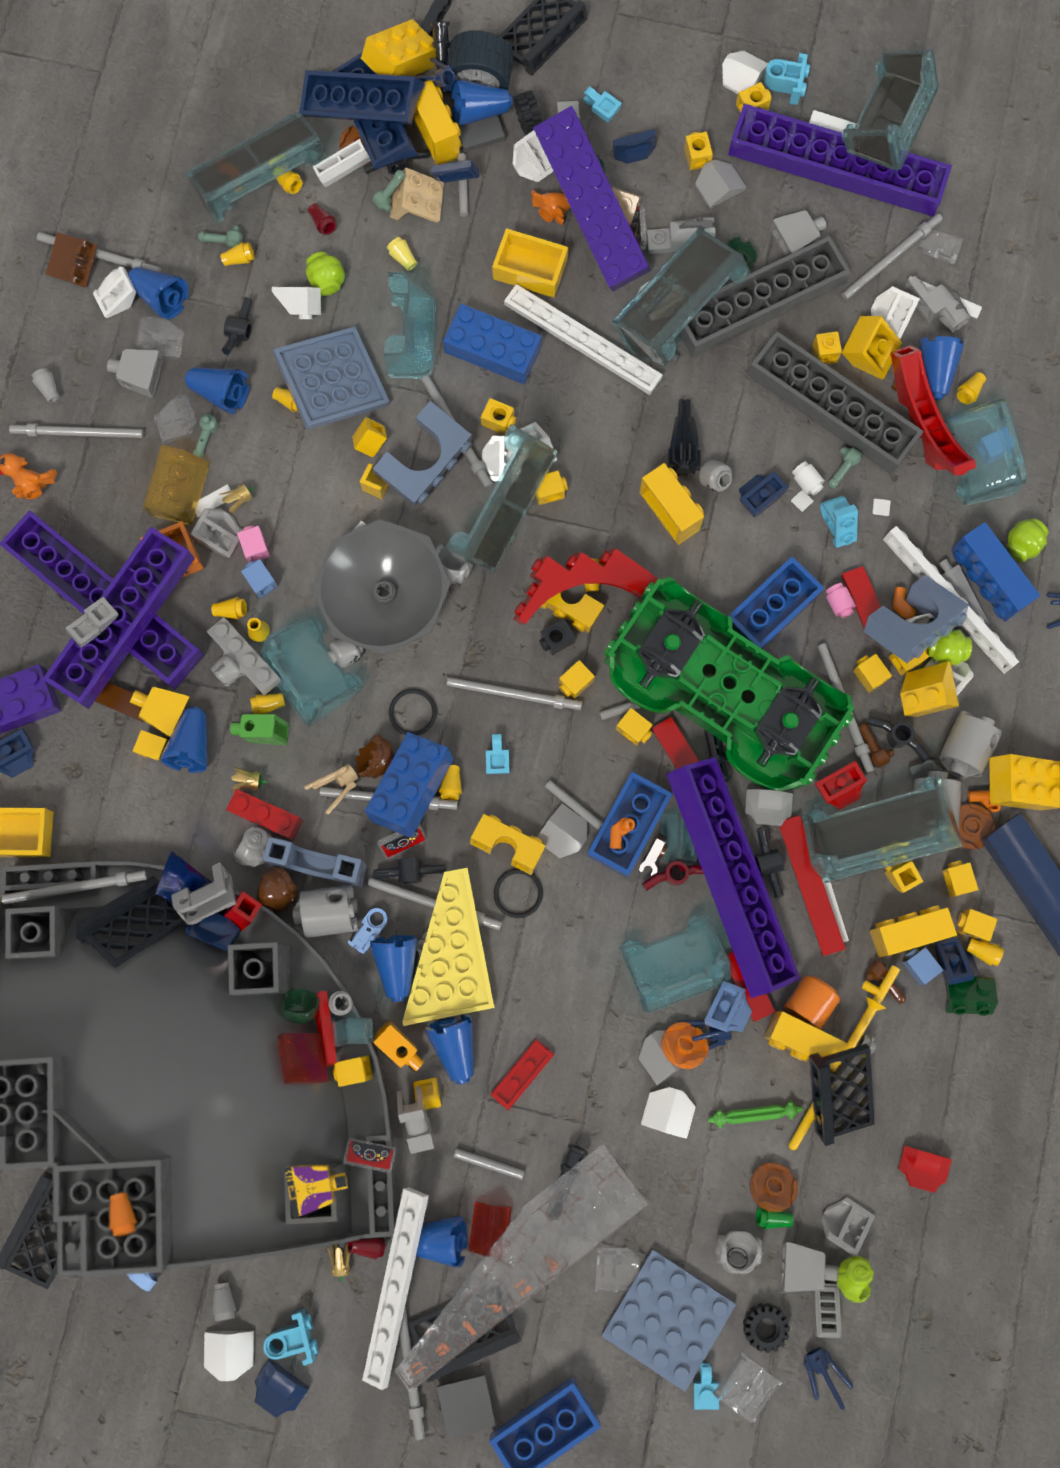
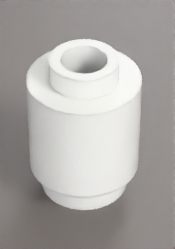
M805 461L793 470L794 480L806 495L812 493L814 496L824 488L822 484L825 480L812 464H808Z

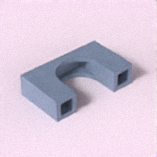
M431 401L418 414L416 422L434 437L441 447V454L436 464L427 470L415 471L405 467L391 454L386 452L372 468L378 478L414 507L418 504L422 505L430 495L428 493L433 486L435 488L438 487L444 479L442 475L446 470L451 471L458 462L457 457L461 453L465 454L472 446V434Z
M925 575L911 585L906 601L922 613L932 614L931 623L913 624L907 622L885 606H882L869 615L864 633L908 663L914 658H919L928 647H934L941 637H947L954 627L961 626L967 619L966 612L969 604Z
M272 837L268 838L263 856V861L271 866H279L287 870L343 884H352L362 888L368 866L361 859L338 854L337 857L298 847L292 842Z

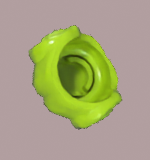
M326 252L311 254L306 259V276L310 285L313 288H320L321 296H330L340 290L345 278V271L341 262Z
M1038 519L1019 521L1009 532L1006 550L1013 560L1019 563L1035 558L1046 546V537L1049 531L1045 524Z
M954 629L947 637H941L934 647H928L927 655L933 657L939 663L950 661L951 665H959L962 661L965 662L969 659L972 652V640L970 637H965L961 630Z
M858 1255L843 1260L837 1271V1287L845 1298L853 1303H862L869 1298L871 1293L869 1284L874 1275V1271L869 1264L870 1261Z

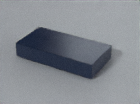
M472 160L431 167L433 176L443 183L478 178L480 170Z

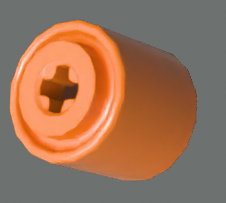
M804 975L784 1005V1009L793 1017L821 1030L839 1003L840 997L836 994V990L823 980L815 976Z

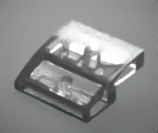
M742 1352L713 1394L753 1424L782 1382Z

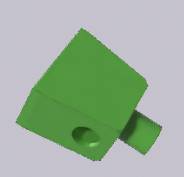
M243 714L241 722L232 721L231 734L239 735L240 738L249 743L287 745L289 723L275 714Z

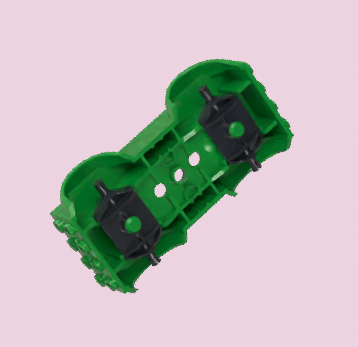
M667 577L662 580L658 578L655 584L650 582L641 597L644 601L640 602L638 600L628 616L631 618L630 622L628 620L623 622L616 634L619 637L618 640L612 639L603 653L606 656L604 663L609 666V676L615 688L624 697L641 708L656 713H667L676 710L704 730L713 734V736L726 743V756L730 764L741 775L759 786L775 791H784L805 787L806 784L810 785L817 775L814 772L819 765L822 766L829 756L827 753L828 749L831 746L834 747L841 738L840 730L844 726L847 727L854 717L851 714L855 709L851 696L826 683L788 655L776 659L732 629L731 617L716 610L690 593L673 578ZM711 664L715 667L716 673L713 677H706L703 674L702 669L705 665ZM731 677L734 679L735 687L733 689L725 688L723 685L724 678ZM750 690L754 693L755 699L752 703H745L742 700L741 695L743 691Z

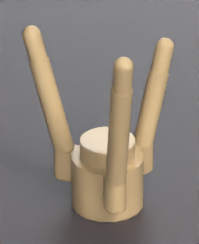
M347 764L339 770L305 785L304 789L307 790L313 787L316 790L334 780L341 787L346 786L325 813L328 815L347 793L356 787L354 781L358 779V776L353 768Z

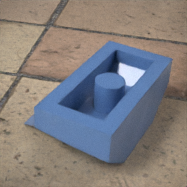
M723 981L705 1018V1024L725 1032H743L752 1013L746 1001V989Z

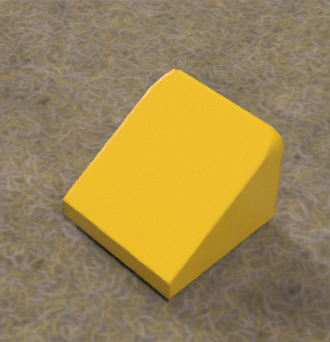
M436 1077L413 1082L415 1102H417L416 1087L420 1086L425 1110L441 1107Z

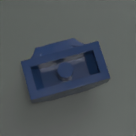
M655 129L613 140L612 152L614 159L626 164L647 159L656 147Z
M775 471L768 476L756 475L739 489L741 495L740 502L753 517H756L774 504L789 487Z
M21 728L0 740V772L11 778L34 766L32 755L34 747L24 729Z
M215 913L196 924L188 925L186 934L228 952V945L234 944L240 936V929L229 918Z
M959 937L935 942L937 961L943 969L944 980L949 985L970 981L975 976L980 975L972 954L963 948Z
M269 1359L254 1381L257 1387L254 1402L277 1418L287 1411H295L310 1387L272 1359Z

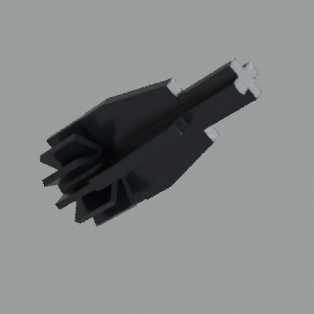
M680 399L678 403V416L675 418L670 449H668L667 467H671L677 472L678 476L680 474L688 476L690 472L696 474V470L700 471L701 450H698L699 437L695 419L691 416V401L689 399Z

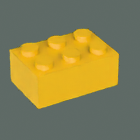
M411 19L366 37L361 59L378 75L416 76L435 67V64L430 61L431 57L436 59L435 48L432 46L434 40Z
M426 81L418 99L413 119L435 164L440 165L458 158L457 155L460 154L459 148L462 147L459 138L461 132L456 122L453 123L451 120L452 114L447 104L444 105L442 102L443 95L440 88L435 87L433 81Z
M506 228L492 266L493 279L513 286L517 284L526 290L555 298L568 261V247Z
M663 463L642 477L639 493L677 545L700 531L704 519V511L698 503L695 504L692 501L685 485L681 486L678 482L675 471Z
M1014 754L989 758L990 804L1040 811L1060 808L1059 761Z
M0 808V857L51 858L54 812L46 808Z
M937 905L920 910V916L917 915V912L897 917L898 922L896 923L894 918L876 923V929L869 931L878 957L893 955L957 936L949 909H940V906Z
M783 1011L774 1013L764 1035V1038L769 1040L768 1045L783 1051L786 1048L791 1051L790 1056L807 1062V1059L809 1060V1055L819 1053L821 1057L847 1050L849 1045ZM838 1061L830 1064V1070L835 1071L841 1062Z

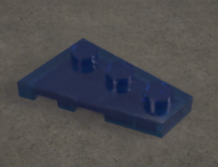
M172 851L168 856L155 894L172 900L171 895L187 887L193 892L212 882ZM227 908L217 913L223 916Z

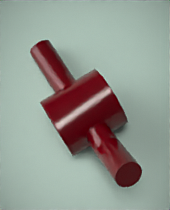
M674 861L667 866L665 872L655 874L643 882L642 886L646 891L664 881L672 886H679L688 879L689 875H704L701 865L687 866L684 862ZM679 867L683 871V879L673 880L670 876L671 868Z

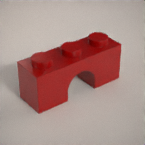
M238 789L235 790L226 808L231 814L260 825L291 841H294L303 822L300 817Z

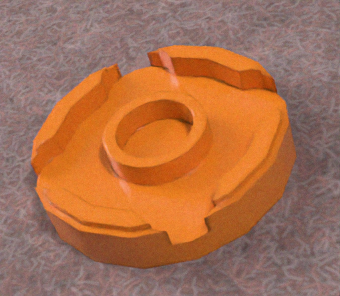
M677 1022L669 1026L662 1036L661 1047L663 1054L673 1065L683 1069H693L701 1065L706 1058L709 1050L707 1039L692 1041L693 1036L704 1034L702 1030L698 1027L690 1026L691 1024L687 1022Z

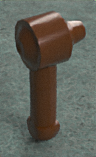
M860 723L858 725L860 733L872 752V763L877 768L888 764L890 758L894 755V751L892 749L885 750L879 748L867 723Z
M879 960L874 961L867 967L868 973L865 979L869 982L872 980L882 982L888 973L886 965ZM893 982L889 992L898 1004H903L906 1001V997Z

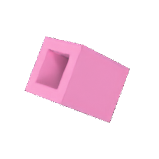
M248 526L242 529V532L237 533L248 562L271 557L259 526Z

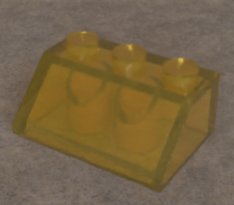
M161 444L143 504V508L149 516L175 522L183 521L184 524L192 525L210 463L183 449Z

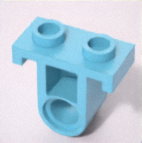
M799 53L797 62L781 59L771 60L765 71V87L772 91L791 94L789 103L798 105L800 96L804 97L807 83H803V79L808 77L810 64H806L808 54Z
M844 496L821 502V514L834 536L833 544L835 547L838 548L856 542L858 510L854 504L849 505Z
M305 1308L296 1310L292 1314V1320L298 1319L297 1324L276 1329L267 1337L264 1342V1352L269 1358L275 1360L305 1352L306 1356L302 1360L303 1366L314 1362L319 1351L316 1339L311 1337L312 1319L310 1314H306ZM275 1338L280 1339L283 1342V1349H275L272 1345V1340Z

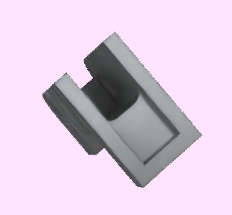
M221 862L212 866L214 882L193 892L187 887L171 895L174 909L187 924H196L202 921V919L236 904L232 877Z
M420 1086L416 1087L417 1102L410 1105H405L402 1091H397L398 1116L400 1123L405 1122L406 1138L411 1154L434 1149L432 1128L426 1114Z

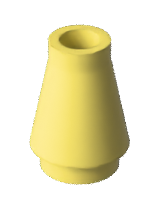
M397 237L387 246L389 255L404 266L407 271H410L417 265V261L414 259L406 240Z

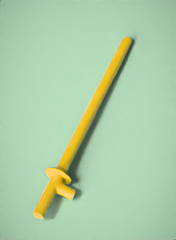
M892 965L880 987L867 980L864 982L862 989L874 995V997L871 999L866 996L868 1007L849 1038L847 1049L857 1046L876 1011L887 1009L881 1003L900 972L899 968ZM813 1102L789 1142L788 1146L791 1150L798 1148L814 1120Z

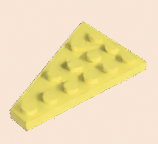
M468 868L444 872L402 1021L403 1026L494 1008Z

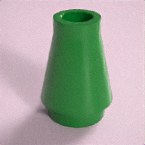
M760 1206L757 1208L756 1225L762 1227L763 1230L791 1228L793 1226V1213L785 1211L769 1212Z

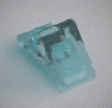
M331 1017L335 1046L373 1043L372 1018Z

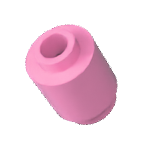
M838 583L825 591L827 594L826 599L836 617L841 616V618H845L854 613L853 609L856 607V604L847 587H844L842 583Z

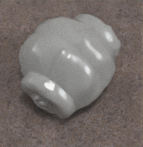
M438 545L435 550L451 583L450 585L457 582L460 584L464 583L473 569V563L445 546Z
M250 827L247 829L242 841L234 847L233 857L235 861L244 866L255 867L262 865L265 862L263 861V856L268 838L272 837L271 834L263 828Z
M729 1231L726 1235H719L717 1237L715 1258L719 1264L723 1265L725 1271L731 1274H748L754 1270L756 1265L761 1264L763 1246L760 1237H754L747 1231Z

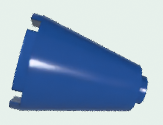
M461 79L455 80L452 86V99H455V106H452L454 121L458 125L463 126L508 113L509 108H512V95L508 94L506 89Z
M135 267L128 273L136 293L158 316L172 319L183 310L184 306H182L184 299H188L189 288L187 282L182 278L142 267Z
M935 336V340L928 341L929 337H925L919 340V350H921L926 377L934 400H943L944 396L949 395L964 348V340L960 342V338Z
M193 367L185 375V382L189 389L230 414L237 413L235 412L237 408L242 409L249 393V385H246L245 378L249 379L245 371L239 369Z
M192 706L183 711L161 755V762L167 767L178 771L181 770V767L189 768V773H200L206 770L208 765L207 716L201 708Z
M393 935L392 938L385 940L384 937L371 940L370 948L386 997L391 998L393 1002L406 1000L405 997L409 996L411 991L417 937H414V935Z
M466 1014L460 1015L461 1019L459 1020L451 1016L429 1024L430 1028L425 1027L426 1034L451 1081L456 1082V1084L467 1083L470 1081V1077L474 1075L472 1018Z
M455 1216L423 1223L416 1257L455 1268L462 1267L465 1261V1256H461L462 1249H467L466 1222L461 1221L463 1217Z

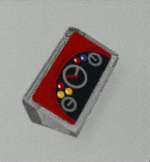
M640 203L636 207L631 229L643 254L646 252L647 246L645 204Z
M419 823L412 838L396 832L379 840L377 844L384 857L390 859L426 842L427 837Z
M348 1138L343 1164L391 1173L396 1148Z

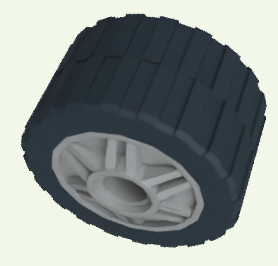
M469 30L457 34L451 40L447 65L452 66L451 70L455 74V80L461 79L507 90L510 85L514 52L511 45L498 35L481 30Z

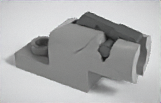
M714 217L670 221L668 228L647 230L648 254L691 251L692 244L714 241Z
M916 276L907 281L903 291L920 298L916 307L928 323L940 317L939 320L953 333L962 328L970 319L966 307L956 292L950 293L942 284L928 292L926 285L919 281Z

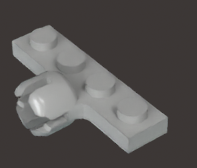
M224 617L206 631L224 651L223 656L212 664L210 668L223 685L230 686L241 676H246L263 695H266L281 682L277 674Z

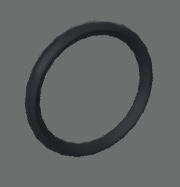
M407 689L400 692L394 697L389 707V718L392 726L404 735L407 732L415 735L427 732L434 724L437 716L434 700L429 694L419 689ZM411 693L424 696L432 707L430 722L418 731H407L401 728L396 723L393 714L397 701L402 696Z
M512 869L502 874L494 887V900L497 907L505 915L513 918H524L534 913L540 906L543 897L542 886L538 878L534 874L529 875L520 869ZM513 874H524L530 877L538 889L535 905L523 913L508 911L499 900L498 891L502 881Z

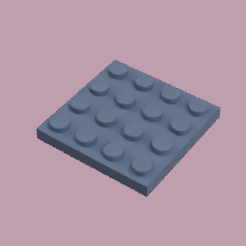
M356 327L273 349L274 358L307 430L389 406L390 401Z
M651 1249L601 1336L686 1392L736 1303L662 1254Z

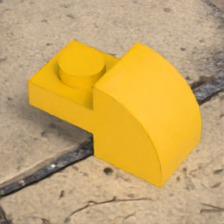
M894 840L875 851L885 868L884 873L899 892L904 893L923 882L914 863L909 861L898 840Z

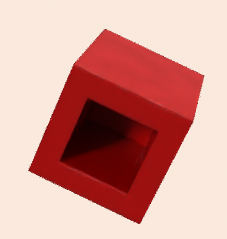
M243 891L235 897L236 904L227 908L223 915L229 918L240 929V932L252 923L262 906L261 903Z

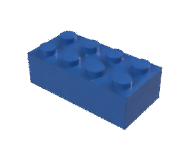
M460 304L443 340L444 353L525 385L542 347V336Z
M986 522L963 536L951 550L956 562L963 565L968 578L977 584L982 597L991 603L996 616L1000 619L1002 618L1004 622L1027 608L1040 597V594Z
M792 556L729 615L732 618V629L761 649H764L820 596L824 587Z
M407 732L365 809V813L371 822L412 838L454 760L449 748Z
M631 772L592 843L587 857L628 878L673 793ZM624 817L633 819L635 828L622 836L621 849H611V826Z
M572 1376L490 1433L489 1442L505 1468H544L601 1428V1424L597 1414Z

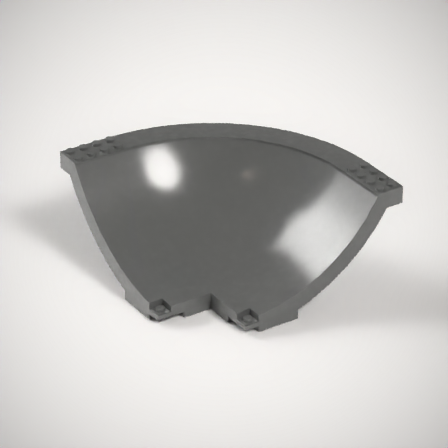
M95 861L1 867L0 1170L53 1167V1222H57V1277L163 1272L166 1269L274 1256L346 1243L363 1238L392 1237L394 1235L397 1217L393 1129L389 1093L381 1060L373 1043L368 1025L350 991L330 963L303 934L274 911L262 905L252 923L240 932V936L233 945H228V952L186 934V928L189 924L185 923L120 966L114 968L88 942L81 943L76 938L77 922L146 880L130 882L127 886L118 887L113 885L9 904L2 903V895L115 876L118 872L126 871L127 873L146 870L147 880L154 876L159 881V888L172 899L171 895L187 887L193 892L214 882V880L168 866L138 862ZM234 889L235 897L241 892ZM157 897L150 901V905L164 906V902ZM227 908L217 913L223 916ZM135 910L131 913V916L146 917V911ZM149 911V918L163 919V912ZM166 913V919L177 920L180 918L177 914ZM116 922L112 925V928L127 929L128 923ZM130 923V929L144 931L145 924ZM148 924L147 931L158 932L162 929V925ZM97 934L93 937L96 940L108 941L109 934ZM111 935V941L126 943V936ZM129 936V943L139 944L144 941V937ZM110 948V953L117 958L125 953V949ZM327 991L328 1001L332 994L338 991L347 992L351 996L353 1004L347 1014L340 1016L330 1010L336 1059L338 1062L369 1055L374 1079L339 1087L333 1075L335 1066L322 1067L313 997L318 992ZM336 999L335 1007L338 1008L340 1002L338 999ZM350 1141L393 1149L390 1169L346 1161ZM295 1165H329L331 1175L346 1174L348 1188L334 1191V1203L293 1218L285 1168ZM127 1193V1198L137 1221V1224H135L136 1231L121 1236H113V1231L109 1230L110 1196Z

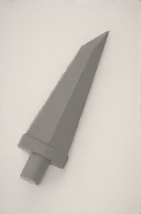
M947 559L940 562L939 565L945 572L941 576L953 585L958 595L968 602L969 607L977 615L981 616L985 623L990 624L961 566L958 564L952 567Z

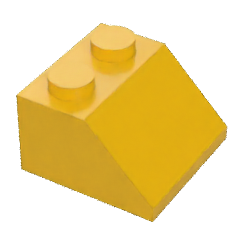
M860 316L842 354L852 366L879 379H884L892 364L891 352L900 349L902 341L882 316Z
M950 661L906 673L900 692L905 716L919 717L959 707Z

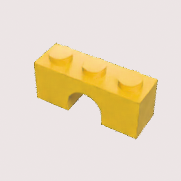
M563 591L540 606L543 609L547 607L554 611L553 614L560 620L564 618L572 622V626L578 631L584 632L585 630L590 633L604 611V605L587 594L578 603L568 604L561 598Z
M483 814L470 838V844L491 854L497 844L508 843L515 850L511 865L532 875L546 845L542 844L543 841L535 836L528 837L522 834V831L516 826H507L501 823L502 821L494 815L487 816Z

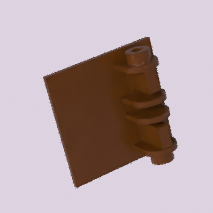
M57 232L46 275L86 288L98 245Z

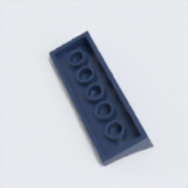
M362 53L332 71L376 74L361 59ZM353 120L371 163L376 170L392 162L418 156L405 124Z
M306 70L299 114L303 117L412 125L415 108L425 83L411 76Z
M1019 813L980 840L1060 957V870L1021 813Z

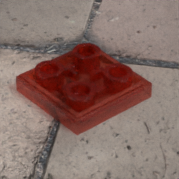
M282 1033L278 1035L284 1084H323L328 1082L321 1033Z

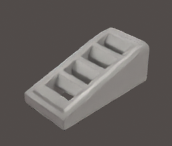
M824 1283V1290L814 1291V1334L816 1337L841 1338L839 1288L837 1283ZM820 1291L833 1292V1296H820ZM820 1302H831L833 1307H821ZM821 1313H833V1318L821 1317ZM822 1324H833V1328H822Z

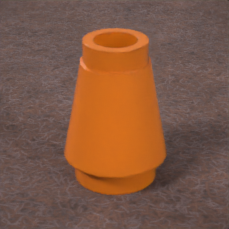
M127 1193L110 1196L109 1230L113 1231V1236L135 1232L137 1221L127 1198Z

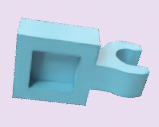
M588 87L584 92L586 96L583 101L591 105V111L607 123L611 121L621 108L622 103L606 91L600 95L593 88Z
M492 734L493 750L486 751V774H510L509 750H502L501 734Z
M710 1363L701 1364L700 1381H693L694 1410H719L718 1381H711L712 1367Z

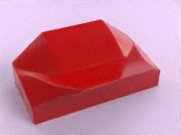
M854 761L816 782L814 785L826 804H832L841 810L861 798L862 786L867 779L857 762Z
M903 1145L897 1169L904 1173L909 1186L935 1193L940 1185L946 1183L952 1159Z

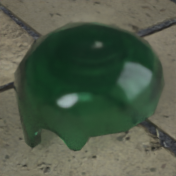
M735 237L728 241L724 252L727 266L738 272L752 269L758 257L757 250L751 245V242H742L740 237Z
M307 989L290 990L285 994L284 1001H282L281 1013L286 1020L292 1023L306 1024L315 1018L318 1011L319 998L314 992Z

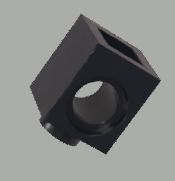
M563 618L540 631L541 639L539 642L545 652L549 650L550 654L554 655L575 643L576 637ZM559 634L562 640L555 643L550 640V636Z

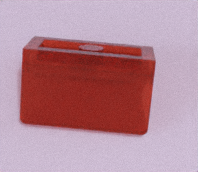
M475 1202L468 1248L470 1252L486 1257H498L507 1246L506 1240H508L512 1207ZM506 1250L502 1253L501 1257L506 1256Z

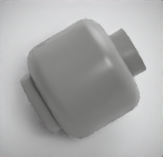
M710 460L702 466L699 479L704 487L714 492H722L731 484L733 474L728 465L717 460Z
M337 638L330 642V651L327 652V655L332 664L336 663L339 667L345 668L358 662L363 650L362 647Z

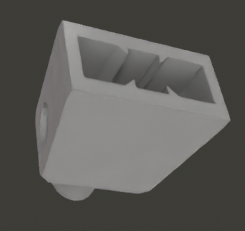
M804 210L773 219L770 231L783 255L786 257L819 241V232L826 229V222L822 216L812 220L809 213Z
M125 349L120 360H108L107 371L116 373V379L122 387L154 398L164 359L157 350Z
M790 1242L782 1244L781 1293L824 1290L825 1280L837 1281L838 1266L825 1265V1253Z

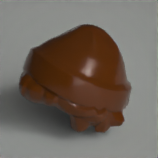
M380 734L371 737V740L363 748H359L360 755L355 757L357 762L355 769L361 777L375 779L384 775L395 756L391 742L382 738Z
M279 866L270 868L262 876L257 889L258 902L276 912H282L289 908L298 896V892L295 891L297 885L292 883L293 880L284 868Z

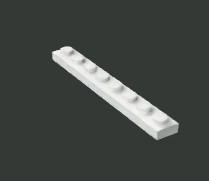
M516 284L504 300L505 306L645 393L651 395L662 379L663 374Z
M896 526L883 539L885 543L918 579L926 575L968 604L954 590L953 585L939 574L936 566L930 564L922 551L911 543L905 532ZM968 607L966 612L967 619L961 627L1005 674L1019 661L1016 659L1015 654L1000 641L999 636L986 626L983 618Z
M410 1187L403 1189L362 1381L381 1390L387 1388L429 1197V1195Z

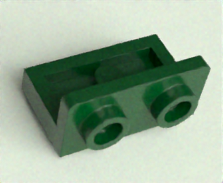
M974 977L973 980L952 985L945 981L948 999L945 1007L946 1013L957 1015L978 1014L980 1016L992 1015L998 1004L994 978Z

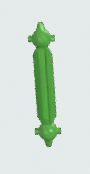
M788 1101L785 1106L770 1105L731 1110L726 1114L721 1109H718L713 1116L708 1118V1122L714 1123L718 1128H722L726 1122L740 1124L780 1119L785 1115L792 1120L797 1113L803 1111V1107L796 1106L793 1101Z

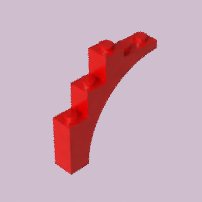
M910 345L891 352L898 401L908 408L910 422L924 431L920 438L923 443L926 464L935 470L946 469L957 476L964 475L969 470L976 468L975 459L969 456L957 443L937 408L926 377L921 350Z
M616 548L604 551L599 558L600 564L582 552L575 553L574 555L571 554L565 562L566 568L548 556L537 558L530 568L533 570L530 577L536 580V583L533 582L526 591L528 596L524 602L521 601L514 610L516 615L512 620L520 625L526 624L546 601L571 587L582 584H604L623 589L641 598L650 582L655 584L658 578Z

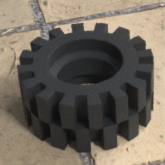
M532 90L514 96L516 114L525 135L534 130L533 127L542 123L540 108L537 105V99H535Z
M760 1303L757 1307H751V1311L745 1315L746 1320H743V1331L747 1340L760 1352L771 1353L770 1351L772 1350L774 1352L779 1351L778 1348L780 1346L783 1348L785 1346L784 1341H788L789 1338L788 1332H790V1327L788 1326L787 1318L776 1306L768 1303L766 1305ZM768 1318L774 1321L775 1332L772 1336L762 1337L758 1334L757 1325L760 1320Z

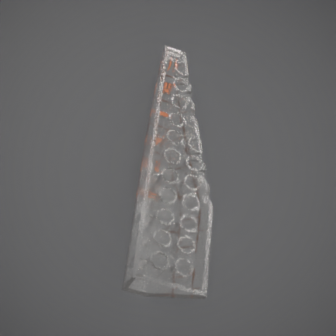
M604 1144L526 1203L517 1217L506 1228V1231L499 1240L496 1241L434 1323L431 1324L423 1337L395 1370L409 1393L649 1206Z

